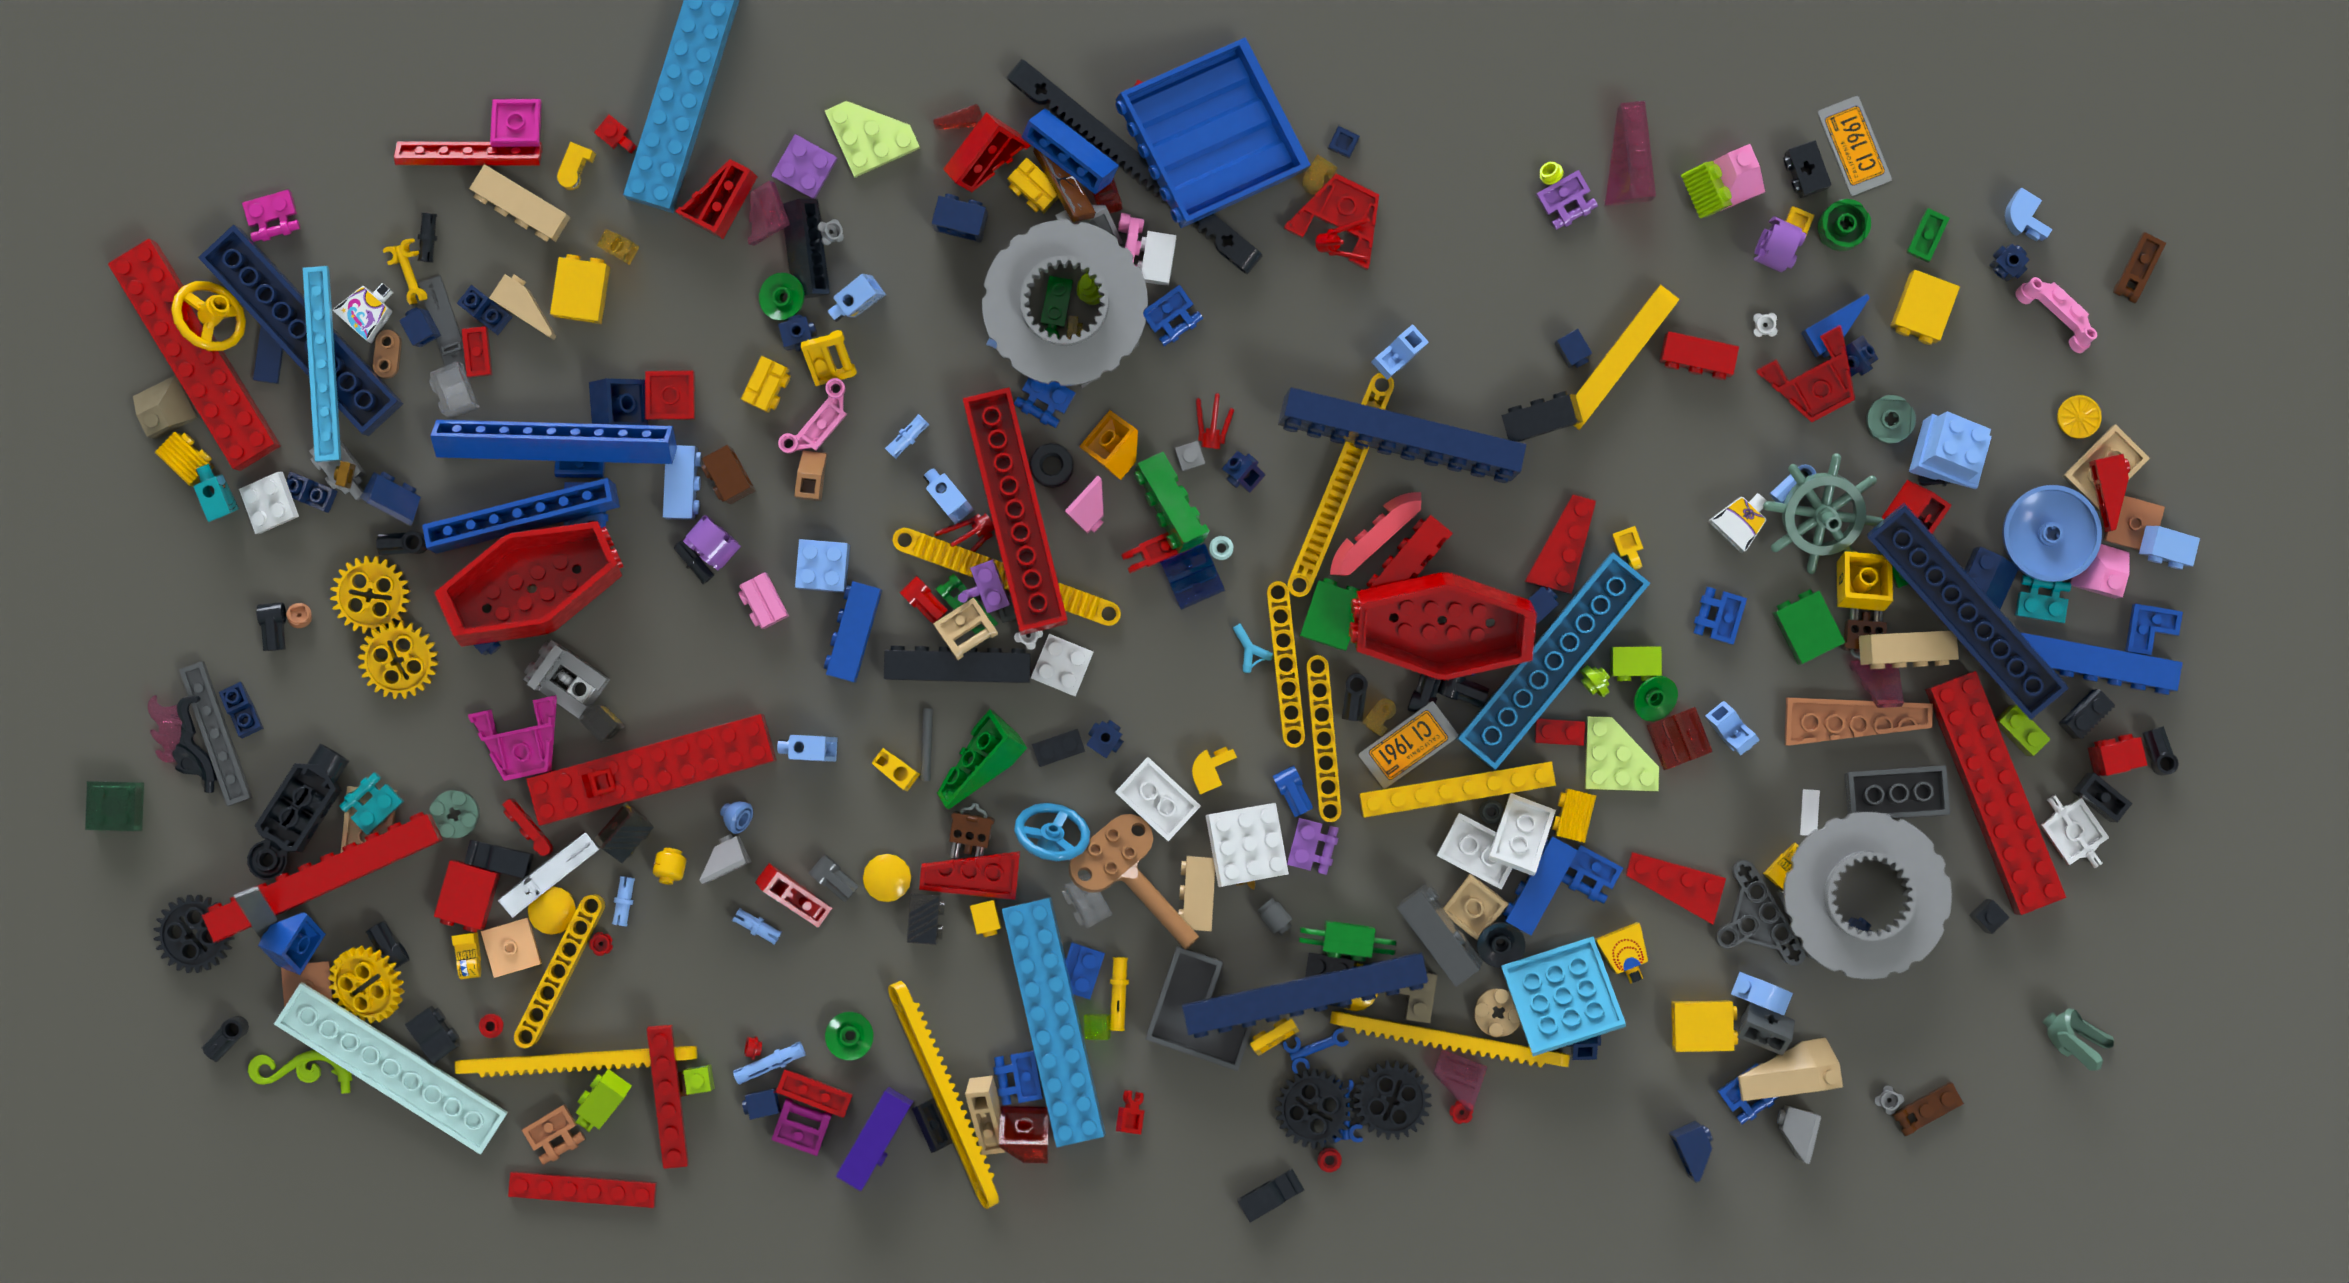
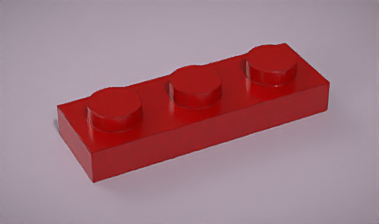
M784 1069L776 1093L842 1118L845 1117L853 1097L851 1093L788 1069Z

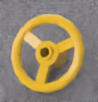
M194 281L182 286L174 296L171 308L174 324L181 335L194 346L207 351H224L235 346L244 336L246 318L243 307L231 292L223 286L210 281ZM195 291H210L218 295H212L204 302L192 293ZM183 300L198 310V318L203 324L201 338L194 334L183 320L181 311ZM235 316L236 327L233 334L223 341H212L214 327L225 317Z

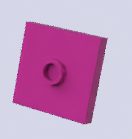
M492 99L491 147L540 146L541 99Z

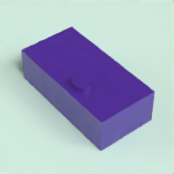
M888 1087L836 1177L862 1191L876 1166H882L887 1158L888 1153L885 1151L914 1101Z

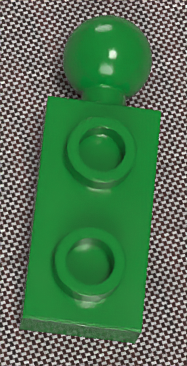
M1049 276L1041 317V324L1047 325V328L1043 331H1048V337L1056 334L1057 339H1060L1059 332L1056 329L1057 327H1065L1073 280Z

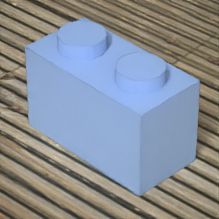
M2146 526L2139 554L2148 556L2147 560L2150 562L2162 564V561L2169 562L2168 567L2182 570L2183 566L2194 565L2200 538L2161 526Z

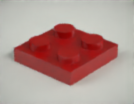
M645 371V419L695 420V371Z

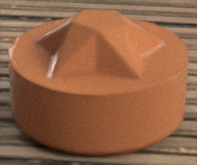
M296 603L287 610V620L292 627L304 628L310 624L312 614L307 605Z

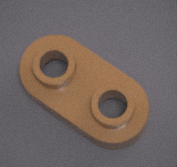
M392 330L381 331L375 341L373 370L378 376L385 379L394 377L399 370L402 341L400 336ZM386 338L391 339V344L389 346L384 345V340ZM387 361L389 364L388 368L382 370L381 364Z

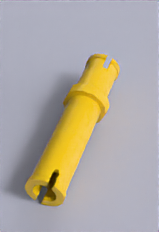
M1113 957L1112 979H1110V984H1112L1111 1031H1125L1126 985H1129V979H1127V957ZM1117 1001H1119V1011H1117Z

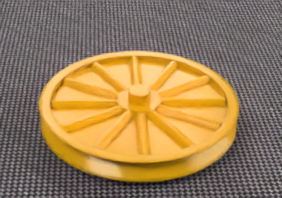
M2076 395L2066 399L2060 405L2057 413V421L2061 430L2069 437L2076 439L2086 438L2094 434L2102 420L2098 404L2092 398L2084 395Z

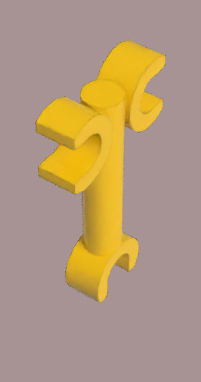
M412 238L403 240L401 245L389 246L383 249V253L392 252L393 254L392 260L387 261L388 265L400 262L409 288L407 302L410 305L417 303L416 294L419 301L427 299L426 292L417 285L408 257H415L419 254V251L411 252L409 249V245L415 242V239Z

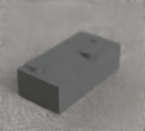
M1946 766L1845 773L1848 814L1877 812L1888 814L1892 819L1946 816L1950 814Z
M1424 884L1403 899L1397 909L1456 987L1479 971L1483 961L1438 901L1440 897L1433 887L1428 888Z

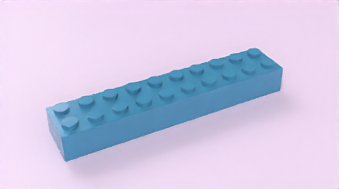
M740 0L683 1L623 193L628 200L674 213Z
M1614 552L1610 553L1534 644L1532 661L1520 663L1513 669L1456 740L1492 770H1496L1640 597L1650 582Z
M1049 897L1005 907L1002 909L1056 1148L1104 1137L1106 1132L1052 898Z

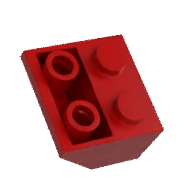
M1906 480L1881 518L1885 519L1900 505L1905 503L1933 534L1952 505L1934 492Z

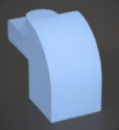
M2023 188L2015 192L2006 207V225L2015 236H2018L2025 230V234L2035 241H2043L2049 236L2052 229L2032 217L2042 200Z
M1412 324L1390 346L1376 356L1371 363L1388 380L1414 358L1429 342Z
M1725 701L1705 715L1726 745L1740 755L1751 749L1759 741L1757 735L1742 722L1736 711Z
M1739 972L1731 992L1734 996L1781 1015H1785L1793 995L1792 992Z

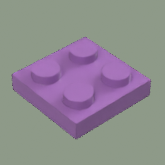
M795 134L771 176L805 196L815 199L838 158Z

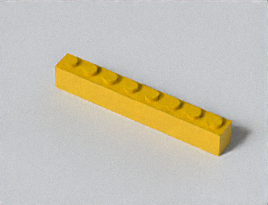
M1544 762L1358 794L1362 817H1370L1556 786L1552 762Z

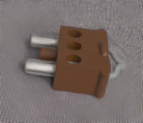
M1850 608V620L1848 619L1845 622L1844 641L1846 643L1841 646V649L1843 651H1851L1852 656L1860 659V655L1854 652H1860L1859 636L1876 634L1875 629L1879 630L1880 634L1887 633V622H1882L1883 611L1874 610V621H1870V612H1862V620H1858L1859 609L1854 610V608ZM1851 627L1856 630V633L1851 631ZM1863 628L1867 629L1868 634L1863 632Z
M972 803L970 807H964L960 812L955 811L951 814V818H953L949 842H953L951 858H954L956 843L955 859L959 858L961 844H964L963 853L971 854L972 847L976 846L975 857H978L980 847V856H983L984 849L989 846L991 828L995 819L987 817L986 811L980 809L979 804ZM975 807L984 816L964 813V811L972 810ZM955 830H960L962 835L957 836ZM967 832H972L974 837L969 838ZM979 834H984L986 839H979Z

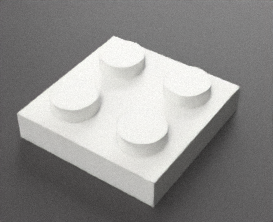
M276 472L239 489L255 534H261L299 517L283 472Z
M1049 634L1031 679L1076 697L1094 652Z

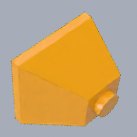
M1109 410L1079 447L1107 471L1121 480L1136 462L1138 430Z

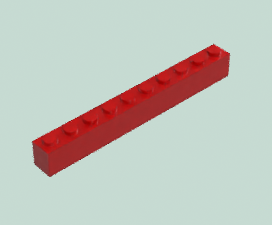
M419 812L409 817L411 821L402 825L401 822L392 824L387 827L388 832L381 835L378 832L365 837L366 842L359 845L356 842L342 847L343 852L334 855V852L328 853L320 857L321 862L312 865L311 862L298 867L299 872L293 875H289V872L275 877L276 882L267 886L265 882L257 886L277 916L443 841L432 814L424 815L423 812ZM234 896L230 898V903L224 906L221 903L215 904L207 908L208 913L202 915L213 942H220L252 927Z

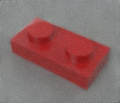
M487 327L462 329L466 376L471 378L492 375Z
M1537 719L1534 743L1584 746L1585 722Z

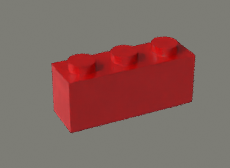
M1668 331L1664 337L1659 362L1665 363V367L1669 369L1679 370V367L1688 368V372L1692 374L1702 375L1703 372L1712 374V378L1726 380V377L1734 375L1739 346Z

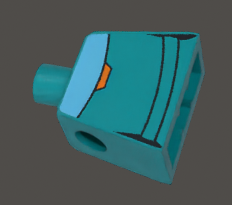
M209 464L195 469L201 483L194 485V489L208 522L240 509L222 474L215 477ZM210 486L214 488L215 493L211 492Z

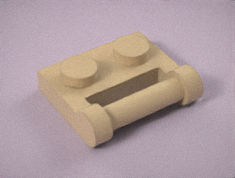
M975 598L970 599L933 623L935 629L957 661L964 657V653L987 638H993L998 635L995 627ZM982 623L985 628L984 630L959 646L956 645L954 642L956 639Z

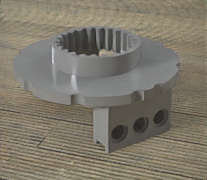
M1069 220L1050 221L1031 227L1025 235L1018 234L1010 240V246L998 253L988 270L984 282V288H986L987 293L982 298L983 318L990 339L995 340L997 343L996 349L1003 358L1011 360L1012 367L1030 379L1044 384L1058 382L1061 386L1080 385L1083 389L1092 381L1100 379L1103 372L1115 370L1120 366V360L1125 356H1129L1139 345V339L1146 323L1143 313L1148 308L1147 289L1140 267L1135 266L1133 263L1134 257L1127 248L1119 246L1118 239L1109 232L1085 222L1075 225ZM1060 263L1063 268H1066L1070 263L1073 269L1081 266L1082 273L1089 271V278H1096L1094 281L1095 285L1101 286L1098 291L1099 295L1103 296L1100 298V304L1103 307L1098 309L1101 316L1095 317L1096 325L1090 324L1089 332L1082 330L1081 337L1072 334L1071 340H1068L1066 335H1063L1061 340H1058L1056 334L1048 337V331L1040 332V325H1034V318L1028 317L1031 314L1030 308L1026 307L1030 305L1029 299L1026 298V296L1031 295L1028 287H1034L1035 285L1033 278L1040 279V271L1048 273L1049 266L1057 269Z
M1877 812L1850 813L1844 819L1834 818L1827 821L1825 827L1821 830L1815 829L1792 856V868L1785 875L1783 889L1776 891L1791 922L1789 925L1793 935L1798 937L1806 956L1814 959L1831 971L1841 970L1845 976L1859 979L1885 978L1891 972L1901 973L1908 970L1910 964L1914 961L1920 962L1943 935V922L1949 918L1952 904L1950 877L1945 875V862L1941 855L1934 852L1932 841L1907 821L1902 819L1895 821L1890 815ZM1864 858V860L1882 861L1886 865L1891 864L1892 870H1899L1897 877L1904 878L1901 885L1907 887L1903 895L1908 897V900L1902 902L1906 909L1899 911L1900 920H1893L1895 926L1887 925L1886 931L1878 929L1877 933L1873 931L1866 933V931L1862 930L1857 931L1855 927H1848V922L1841 921L1842 914L1835 913L1838 906L1832 905V902L1837 899L1832 894V891L1837 890L1834 881H1840L1841 878L1838 873L1846 872L1845 865L1853 866L1854 861L1862 862Z

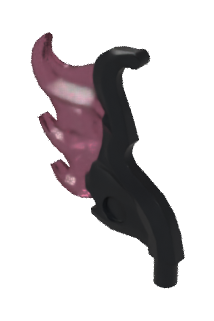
M154 695L148 702V712L151 718L158 724L159 732L152 729L150 733L154 740L161 744L165 750L164 752L161 750L155 751L158 758L164 762L171 763L176 761L175 769L183 774L202 777V780H204V792L213 793L214 781L217 780L210 757L193 740L196 731L189 712L190 704L199 702L201 698L199 696H186L176 705L163 707L157 703V695Z

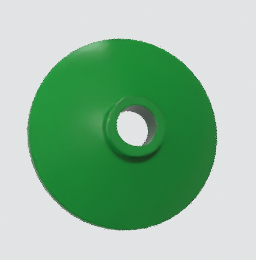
M780 272L771 275L764 281L759 292L761 309L768 317L778 321L788 320L789 317L796 315L804 302V289L801 282L789 273ZM787 294V300L783 302V296Z
M1655 676L1646 680L1635 694L1634 709L1637 715L1646 721H1658L1666 717L1673 710L1678 699V690L1675 683L1665 676Z
M843 1012L836 1015L829 1022L825 1031V1041L828 1049L834 1056L842 1060L861 1058L870 1050L874 1040V1032L870 1022L863 1015L856 1012ZM847 1031L854 1032L855 1037L853 1040L846 1038Z

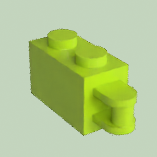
M607 1069L603 1076L598 1074L590 1084V1087L593 1089L590 1092L585 1090L577 1101L581 1105L576 1111L579 1117L575 1123L582 1126L588 1132L594 1126L600 1129L625 1098L632 1085L609 1069Z

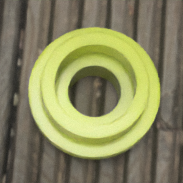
M1547 162L1540 169V179L1546 185L1557 183L1564 174L1563 168L1555 162Z

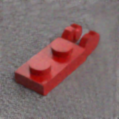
M1168 532L1140 543L1136 548L1121 555L1123 560H1128L1141 553L1143 561L1128 567L1129 573L1141 570L1146 566L1147 568L1179 555L1177 550L1172 549L1167 541Z
M515 799L505 801L502 804L505 808L504 814L511 822L516 821L520 825L519 831L527 840L532 839L534 841L533 849L540 856L552 854L551 852H553L554 848L552 843H550L551 841Z

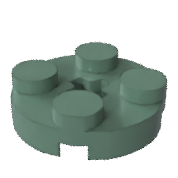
M1887 395L1871 404L1866 414V425L1869 434L1885 444H1895L1904 440L1911 434L1916 424L1914 409L1903 397L1897 395ZM1889 413H1893V417L1897 418V422H1894L1892 426L1885 422V417H1888Z
M450 790L440 794L430 805L429 809L441 836L454 839L469 835L475 829L480 815L476 800L469 794L457 790ZM451 808L460 810L459 820L455 821L453 818H449Z

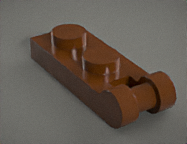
M2146 232L2142 233L2119 281L2114 287L2113 293L2118 296L2122 294L2128 297V301L2135 304L2166 242ZM2129 280L2136 283L2134 289L2126 286Z
M1949 1082L1901 1108L1892 1115L1895 1121H1899L1902 1126L1901 1131L1903 1135L1908 1136L1964 1103L1953 1083ZM1913 1113L1916 1120L1910 1123L1907 1116Z

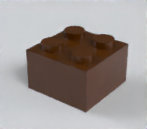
M725 445L702 458L704 465L701 468L706 477L715 482L716 486L713 487V490L722 502L725 501L731 505L756 491L734 449L729 445Z

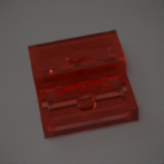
M1696 707L1646 725L1664 770L1713 752Z

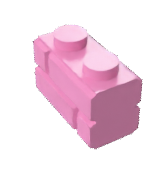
M766 572L739 585L742 591L738 592L743 604H749L753 611L749 615L755 627L760 625L761 629H766L789 616Z

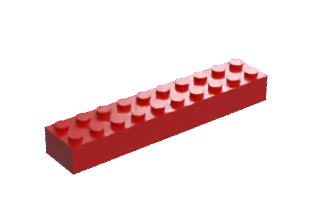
M147 239L109 262L110 269L231 467L242 471L281 447V444L224 351H207L194 346L181 335L174 324L171 311L173 299L183 284L158 243ZM183 300L181 309L183 320L188 328L201 338L203 324L198 318V310ZM213 335L212 341H217L215 336Z
M1010 387L963 398L965 413L1020 636L1068 624Z
M1967 672L1926 688V694L1930 704H1933L1934 714L2014 914L2024 915L2067 898L1977 672Z
M758 714L534 776L526 780L538 825L542 826L777 760L764 714ZM610 767L616 791L588 799L582 775Z

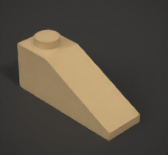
M505 274L489 298L554 340L556 335L530 290L524 287L526 282L513 274L512 278Z
M993 1076L969 1078L965 1096L975 1133L979 1138L978 1144L983 1148L981 1155L1005 1153L1006 1148L999 1097Z

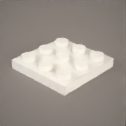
M1276 803L1205 815L1218 887L1289 874Z

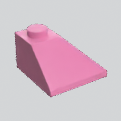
M1751 144L1714 160V163L1722 171L1721 179L1724 186H1727L1732 194L1730 199L1732 205L1729 207L1765 193L1760 165Z
M1099 476L1065 510L1066 515L1087 534L1090 531L1095 533L1104 523L1101 520L1104 517L1103 484Z
M2101 544L2099 552L2091 565L2079 575L2071 578L2069 583H2071V586L2114 599L2122 598L2129 577L2130 552Z

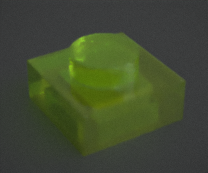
M1110 1014L1084 1015L1085 1040H1109L1111 1038Z

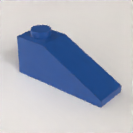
M1868 294L1801 332L1815 358L1821 354L1824 358L1830 355L1820 336L1841 325L1845 337L1869 300Z

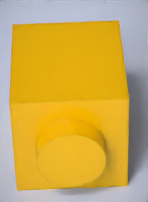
M995 899L970 906L976 933H982L983 937L996 935L997 929L1002 927Z

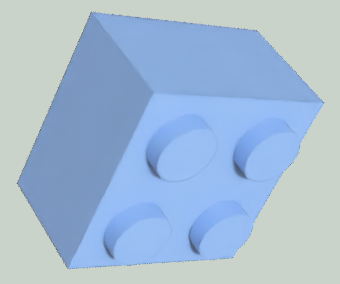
M799 539L795 588L845 593L850 545L840 542Z

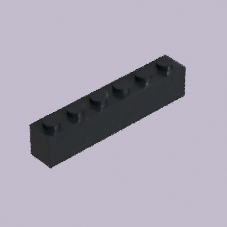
M891 646L890 650H885L884 679L1030 683L1031 654L1026 653V649L1012 648L1011 653H1002V648H987V652H977L978 648L973 647L963 654L964 657L957 661L948 647H939V651H929L928 646H915V651H905V646Z

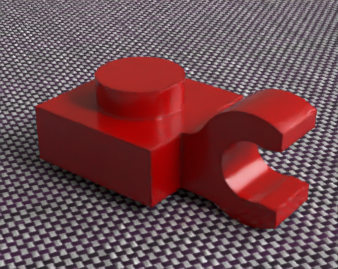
M610 114L594 132L613 149L619 144L632 154L637 148L625 136L629 130Z

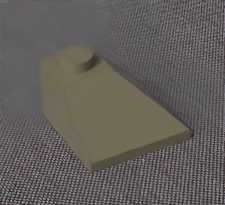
M176 375L133 396L136 416L146 436L149 438L157 439L198 419Z

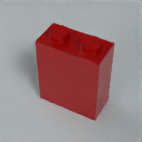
M450 860L434 917L440 918L439 923L454 926V923L464 925L463 929L477 933L478 929H485L501 873L465 864L461 861Z

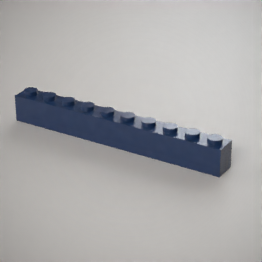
M1420 952L1183 1004L1182 1008L1188 1035L1194 1034V1038L1208 1036V1031L1218 1029V1033L1233 1030L1232 1026L1242 1024V1028L1257 1025L1256 1020L1266 1019V1022L1280 1020V1015L1288 1013L1290 1017L1300 1016L1304 1014V1010L1313 1008L1314 1012L1328 1009L1329 1004L1337 1003L1338 1007L1352 1004L1351 999L1360 997L1362 1001L1376 999L1375 994L1385 992L1386 996L1399 994V989L1409 987L1410 991L1424 988L1423 984L1429 982L1423 954Z

